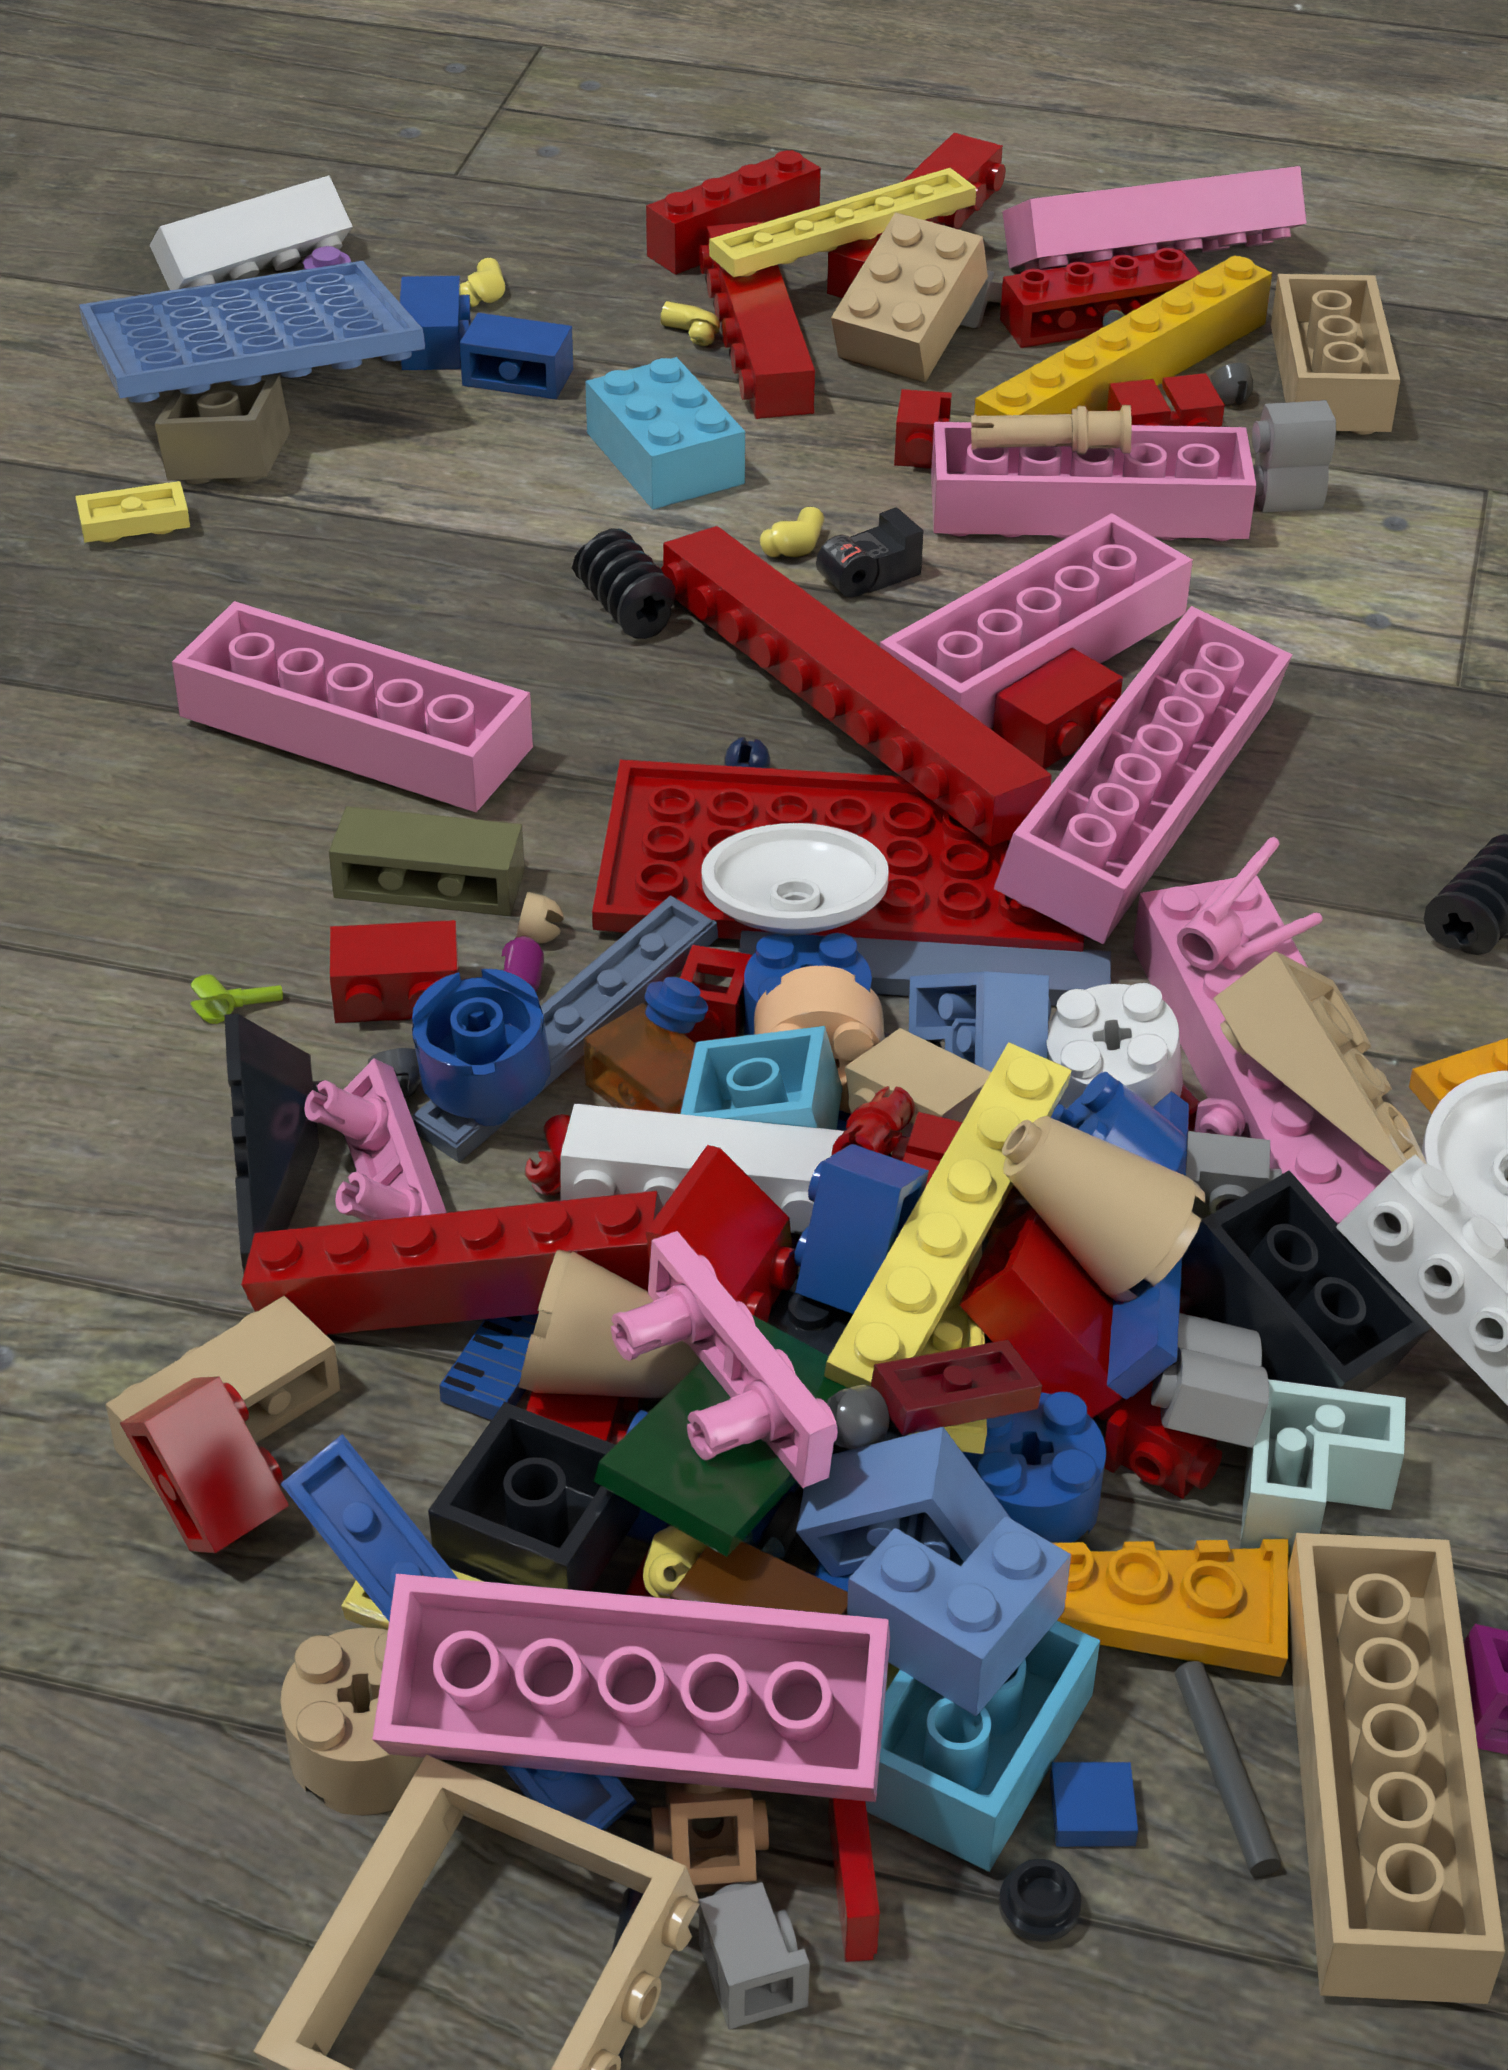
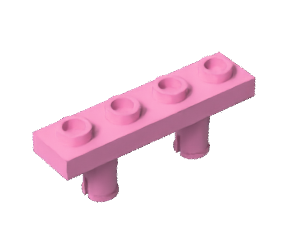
M373 1058L344 1090L324 1080L317 1085L320 1093L314 1090L310 1092L304 1107L308 1120L321 1123L344 1134L357 1170L348 1176L350 1184L343 1181L337 1190L335 1202L336 1208L340 1213L348 1216L352 1215L363 1221L447 1213L392 1066Z
M678 1231L653 1239L648 1294L654 1301L627 1312H618L612 1316L611 1321L614 1324L611 1326L612 1339L620 1355L625 1360L631 1361L641 1354L665 1345L683 1341L692 1348L731 1397L730 1400L701 1411H693L688 1415L690 1424H687L688 1437L695 1452L703 1460H710L717 1454L761 1439L770 1446L802 1488L829 1478L833 1444L838 1434L836 1420L830 1407L822 1399H815L795 1374L788 1356L782 1350L774 1349L756 1327L753 1316L747 1306L740 1301L736 1302L718 1281L711 1263L705 1256L697 1255Z

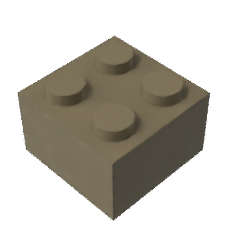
M262 375L260 382L246 386H235L230 381L210 384L211 388L208 391L197 394L180 393L179 389L174 390L155 422L167 481L185 480L189 484H203L213 479L235 478L239 482H253L267 477L290 433L280 375Z

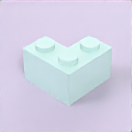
M1268 1379V1406L1253 1448L1247 1447L1240 1548H1260L1263 1539H1288V1554L1291 1555L1296 1533L1320 1534L1326 1501L1391 1510L1404 1457L1406 1398Z

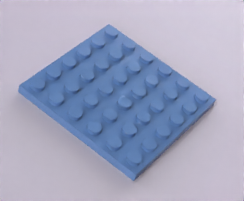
M364 261L79 305L82 324L119 398L128 397L130 402L135 403L155 400L159 398V392L179 389L180 393L183 394L202 393L211 388L210 384L230 381L235 386L252 385L260 382L262 375L281 373L283 377L289 378L301 377L312 372L311 367L331 364L334 369H350L360 366L362 359L379 356L384 361H400L410 358L412 356L411 351L425 349L422 327Z

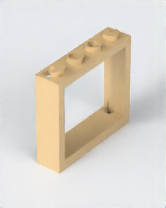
M426 1754L253 2052L266 2070H353L326 2056L464 1815L643 1893L636 1910L551 2069L620 2070L621 2058L618 2055L633 2026L641 2028L650 2019L660 1996L661 1980L659 1976L673 1949L676 1951L683 1950L692 1938L688 1926L700 1904L698 1903L699 1899L687 1867Z

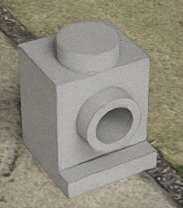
M1188 1131L1186 1176L1197 1183L1205 1192V1202L1194 1199L1191 1212L1201 1219L1282 1175L1281 1169L1270 1168V1140Z
M749 1882L733 1883L723 1887L713 1896L699 1899V1945L728 2030L808 2007L810 1965L805 1949L798 1950L794 1930L787 1912L781 1910L773 1913L762 1882L756 1884Z

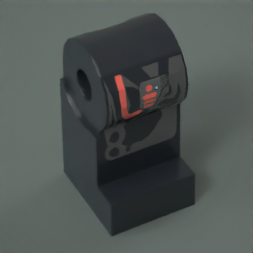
M892 508L879 513V526L851 537L842 534L829 539L817 554V570L847 597L872 593L919 576L922 569L924 530L899 508Z

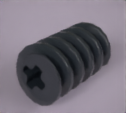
M611 528L598 533L580 548L574 557L572 570L584 586L591 591L594 598L611 614L613 620L621 626L626 634L633 638L647 639L658 635L667 625L671 616V607L675 601L676 588L672 580L664 575L662 569L654 564L652 558L644 553L642 547L634 541L630 533L623 529Z
M1504 833L1493 837L1426 906L1424 913L1426 931L1436 942L1447 948L1481 955L1489 953L1499 940L1508 933L1507 834Z

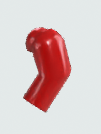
M555 1115L545 1122L543 1132L551 1152L539 1151V1158L542 1161L536 1164L529 1158L525 1166L526 1178L532 1183L533 1189L543 1195L561 1193L560 1155L571 1118L569 1115Z

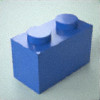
M460 276L401 277L400 304L422 327L425 349L411 351L412 356L410 358L401 360L402 370L461 369L460 341L469 328V324H471L470 294L461 295Z
M477 313L460 341L462 386L557 400L574 369L572 326Z
M854 1144L821 1161L813 1172L808 1188V1198L814 1202L810 1224L803 1231L795 1250V1265L800 1267L795 1293L854 1314L922 1195L929 1170Z

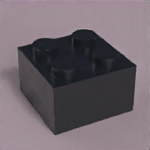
M504 1402L431 1505L428 1515L432 1546L449 1568L484 1582L591 1591L638 1518L640 1508L594 1482L599 1461L615 1444Z

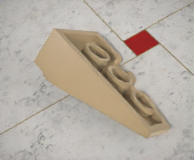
M1275 951L1213 998L1226 1019L1220 1024L1221 1030L1229 1043L1240 1054H1249L1391 1172L1415 1154L1424 1164H1427L1406 1119L1393 1105L1383 1102L1381 1097L1392 1090L1385 1074L1378 1068L1375 1069L1363 1055L1365 1051L1371 1048V1044L1333 980Z

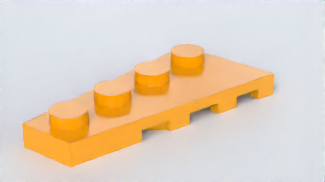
M1263 1539L1260 1548L1230 1549L1227 1540H1197L1194 1550H1156L1154 1541L1124 1542L1122 1549L1118 1551L1092 1552L1084 1542L1053 1543L1071 1554L1065 1608L1057 1621L1099 1639L1100 1645L1281 1677L1288 1659V1539Z

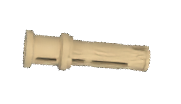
M1122 405L1120 411H1088L1086 406H1077V409H1072V414L971 415V450H977V448L1072 447V452H1077V454H1086L1088 449L1120 448L1122 454L1131 453V405Z

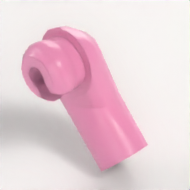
M1207 1098L1198 1104L1194 1132L1241 1136L1246 1125L1245 1116L1242 1109L1236 1103L1226 1099Z

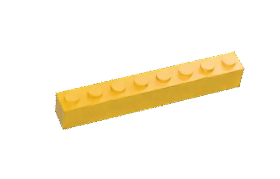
M1234 255L976 397L974 415L1072 414V409H1077V406H1086L1088 411H1107L1110 383L1154 379L1158 386L1162 383L1163 378L1174 377L1266 324L1272 272L1255 265L1252 260L1246 257Z

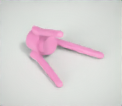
M1269 838L1227 888L1224 885H1218L1195 917L1178 933L1177 944L1184 958L1193 966L1201 970L1210 971L1222 963L1228 970L1233 971L1246 958L1299 935L1322 922V915L1316 912L1243 945L1240 944L1243 923L1230 907L1278 848L1279 840L1277 838Z

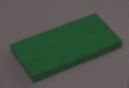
M753 1316L756 1327L774 1349H780L788 1356L795 1374L815 1399L820 1398L827 1402L828 1398L838 1391L847 1388L824 1377L826 1361L829 1358L828 1355ZM701 1361L599 1461L594 1482L728 1557L797 1480L770 1446L761 1439L717 1454L714 1458L707 1461L703 1460L695 1452L687 1432V1424H690L688 1415L693 1411L704 1410L731 1398Z

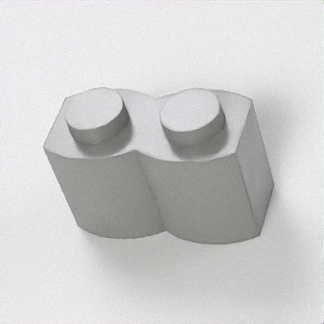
M1327 400L1265 404L1261 420L1254 422L1252 444L1254 451L1257 453L1253 465L1256 480L1255 499L1261 513L1323 508L1328 489L1329 464L1332 459L1336 436V419Z
M1179 1313L1177 1361L1153 1380L1151 1390V1405L1160 1407L1163 1426L1168 1429L1253 1448L1269 1401L1268 1375L1265 1368L1261 1367L1262 1346L1259 1333L1254 1330Z

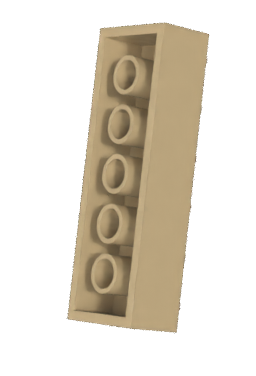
M1296 1533L1288 1569V1634L1320 1996L1488 2004L1505 1954V1945L1450 1540Z

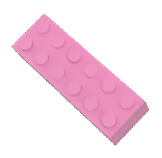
M1300 166L1034 198L1002 211L1009 268L1025 266V270H1049L1068 265V261L1069 263H1094L1111 260L1113 256L1145 255L1155 253L1163 248L1181 249L1186 254V251L1202 249V252L1229 249L1230 246L1244 243L1246 247L1273 243V240L1291 237L1290 229L1307 224Z
M934 422L931 469L934 533L958 537L969 534H1000L1005 537L1052 535L1057 538H1068L1112 513L1147 534L1162 540H1175L1178 538H1209L1215 541L1249 539L1256 493V480L1246 427L1132 425L1130 454H1122L1120 448L1088 449L1086 454H1077V452H1072V447L977 448V450H971V422Z
M1111 513L880 642V647L991 729L994 723L996 694L1073 647L1101 664L1184 615L1187 608L1193 559Z
M236 601L221 613L172 661L180 717L473 812H477L533 748L530 692Z
M396 1574L372 1740L390 1755L424 1758L427 1754L441 1760L876 1802L890 1648L889 1620Z

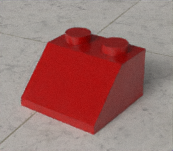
M707 1145L646 1230L649 1266L652 1240L678 1231L697 1255H703L709 1260L718 1281L736 1302L744 1303L753 1316L767 1323L770 1308L782 1290L787 1291L792 1287L798 1273L799 1266H796L794 1261L796 1249L792 1248L790 1217L720 1147Z

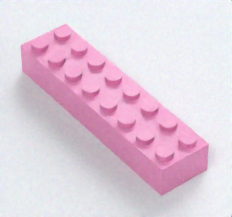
M1191 606L1013 833L994 889L1015 899L1019 904L1032 908L1070 927L1074 932L1104 944L1270 709L1293 654Z
M1256 875L1230 907L1243 923L1241 945L1284 926ZM1235 878L1140 893L1133 949L1150 984L1161 991L1162 1000L1172 1009L1177 1019L1180 1044L1207 1098L1226 1099L1236 1103L1244 1113L1246 1124L1240 1137L1270 1140V1168L1281 1169L1282 1174L1290 1170L1334 1221L1339 1224L1392 1172L1249 1054H1240L1229 1043L1221 1030L1220 1024L1226 1019L1213 999L1275 951L1307 967L1294 941L1290 938L1246 958L1233 971L1228 970L1222 963L1210 971L1201 970L1184 958L1177 944V935L1195 917L1218 885H1224L1227 888Z

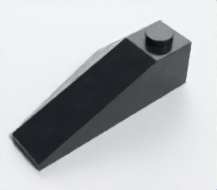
M237 1013L227 1014L224 1017L228 1084L231 1087L233 1111L231 1131L237 1174L235 1176L240 1255L244 1275L254 1234L288 1230L319 1149L318 1123L308 1120L306 1117L305 1102L312 1090L320 1093L317 1085L324 1080L313 1081L310 1054Z

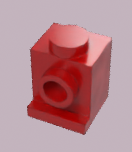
M901 389L896 420L894 466L932 468L934 422H950L952 393Z
M692 945L680 978L693 983L699 988L700 996L708 1004V1011L703 1021L696 1022L693 1031L684 1033L689 1040L696 1043L738 1036L744 1019V972L752 954ZM705 974L729 977L732 980L729 987L705 983Z
M1152 1380L1133 1397L1130 1396L1108 1420L1104 1468L1115 1473L1123 1465L1134 1471L1143 1481L1160 1486L1179 1498L1184 1499L1194 1486L1203 1489L1209 1484L1220 1465L1222 1451L1216 1448L1217 1440L1168 1429L1163 1426L1160 1407L1151 1405Z

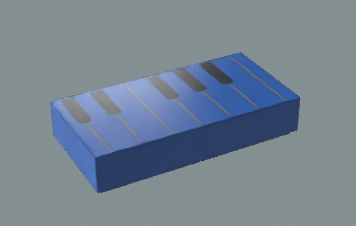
M539 1314L484 1319L439 1385L441 1402L490 1420L493 1419L504 1402L516 1406L527 1390L519 1388L530 1337L534 1333Z

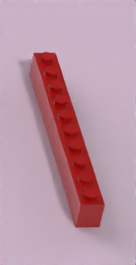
M714 526L663 543V566L661 569L664 575L672 580L676 588L675 600L990 847L1012 839L1013 833L1051 786L1052 774L720 527Z

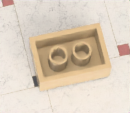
M895 212L831 317L838 357L926 383L988 278L983 236Z

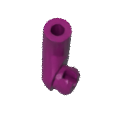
M521 936L509 941L502 950L501 956H505L503 971L524 979L536 992L540 987L544 965L542 949L530 937Z

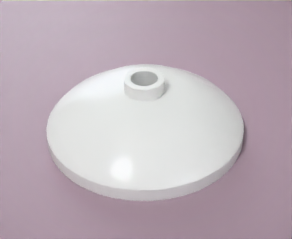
M773 824L742 831L726 838L712 848L702 864V887L712 904L739 923L779 934H811L851 923L879 903L888 887V864L884 855L877 847L851 832L817 824Z
M1497 1071L1479 1075L1461 1083L1439 1102L1430 1117L1425 1131L1422 1154L1427 1164L1439 1169L1449 1179L1454 1188V1194L1475 1216L1487 1219L1499 1230L1505 1241V1246L1508 1247V1181L1506 1180L1508 1178V1071Z

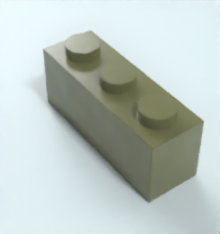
M346 806L329 849L333 897L511 916L525 871L522 824Z

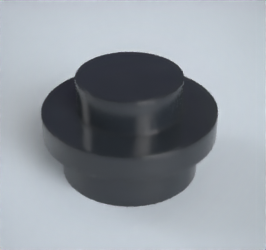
M1032 1859L1019 1865L1003 1881L999 1895V1909L1004 1922L1013 1932L1028 1940L1047 1942L1065 1936L1075 1927L1080 1916L1082 1900L1076 1882L1063 1866L1047 1859Z

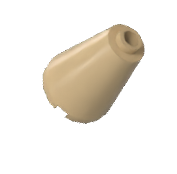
M1048 1116L1040 1117L1033 1123L1030 1120L1022 1121L1012 1130L1003 1145L1002 1154L1006 1157L1003 1167L1004 1174L1099 1288L1115 1301L1129 1302L1137 1298L1128 1289L1143 1279L1153 1286L1158 1284L1181 1259L1198 1231L1201 1218L1191 1211L1194 1199L1205 1202V1192L1191 1178Z
M558 1249L555 1253L539 1304V1315L533 1335L531 1334L519 1388L533 1391V1393L664 1398L701 1360L692 1348L683 1341L665 1345L641 1354L631 1361L625 1360L618 1352L612 1339L611 1326L614 1325L611 1321L612 1316L618 1312H627L649 1304L654 1300L646 1290L577 1253Z

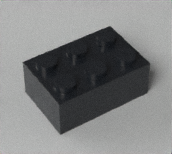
M1290 1170L1201 1220L1197 1233L1182 1256L1180 1287L1209 1320L1254 1330L1259 1333L1262 1346L1261 1367L1265 1368L1269 1380L1362 1392L1390 1374L1429 1331L1430 1326L1336 1228L1338 1224Z

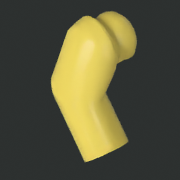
M493 258L481 260L477 265V272L470 274L468 281L460 284L461 295L470 294L471 307H476L482 300L486 303H493L504 295V278L499 263Z
M666 301L662 308L661 324L667 327L688 330L691 341L697 345H710L714 341V334H717L720 330L718 317L699 307Z
M805 507L799 513L797 521L774 523L772 529L764 530L760 536V545L763 552L770 557H778L781 554L789 557H801L809 554L814 549L824 523L823 513L815 507Z
M669 1526L656 1533L652 1539L643 1569V1580L649 1593L655 1598L670 1599L672 1592L707 1545L673 1526Z

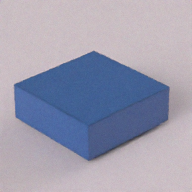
M1052 1762L1050 1787L1056 1847L1136 1846L1138 1824L1131 1762Z

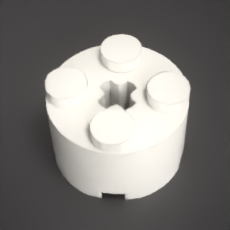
M1137 983L1134 985L1106 984L1086 990L1073 989L1061 995L1057 1001V1010L1049 1022L1048 1039L1046 1040L1048 1059L1072 1070L1068 1087L1058 1104L1068 1108L1083 1094L1092 1079L1101 1072H1108L1152 1107L1171 1091L1180 1097L1183 1077L1179 1027L1172 1009L1162 1000V994L1159 989L1148 983Z

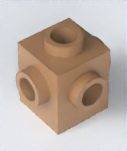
M665 1782L666 1807L651 1808L653 1852L685 1865L697 1892H717L733 1883L757 1881L755 1851L768 1850L769 1848L765 1800H753L748 1789ZM722 1817L719 1825L710 1831L698 1830L692 1824V1819Z

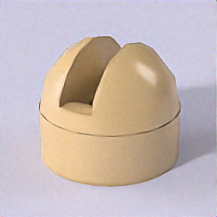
M527 892L516 938L521 936L530 937L537 943H547L560 934L561 930L550 922H562L564 920L561 907L546 896Z

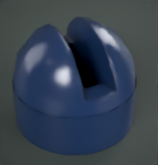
M740 737L727 748L724 766L770 768L768 748L758 739H755L753 742L746 741L745 737Z

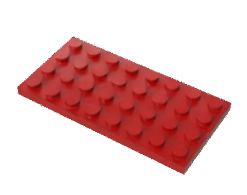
M620 759L592 909L593 930L627 933L671 895L717 922L718 938L740 940L742 931L769 932L735 921L710 902L702 887L703 861L718 843L742 831L773 824L806 823L834 827L856 834L877 847L884 855L888 864L887 891L880 902L871 910L846 925L806 935L826 936L832 933H843L854 938L1083 952L1084 935L1074 932L1070 927L1032 908L1019 904L1015 899L994 889L1011 839L990 847L901 776Z

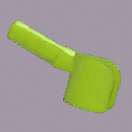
M210 974L201 975L191 982V988L202 1000L191 1001L190 1005L203 1020L210 1024L223 1022L225 1020L224 1015L231 1014L236 1007L283 1000L281 985L226 990L219 980Z

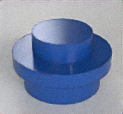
M667 977L664 979V982L650 983L644 995L648 1003L645 1010L648 1019L659 1027L677 1033L693 1031L696 1022L704 1020L708 1011V1004L700 996L701 992L697 986L677 977Z

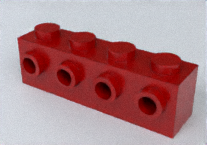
M781 151L775 157L756 164L744 165L738 171L720 178L707 179L699 186L683 192L670 193L664 199L646 205L647 257L676 275L700 265L699 246L707 245V226L751 222L765 223L819 207L821 167L802 157L796 151Z
M1163 248L1155 253L1138 256L1118 255L1111 260L1094 263L1073 262L1066 267L1049 270L1028 269L1021 274L1003 277L1000 320L1020 348L1085 338L1201 273L1181 249L1176 250L1172 248Z

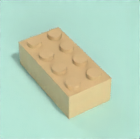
M1278 274L1271 329L1285 402L1327 400L1336 419V431H1351L1360 435H1368L1374 432H1391L1400 376L1376 276Z

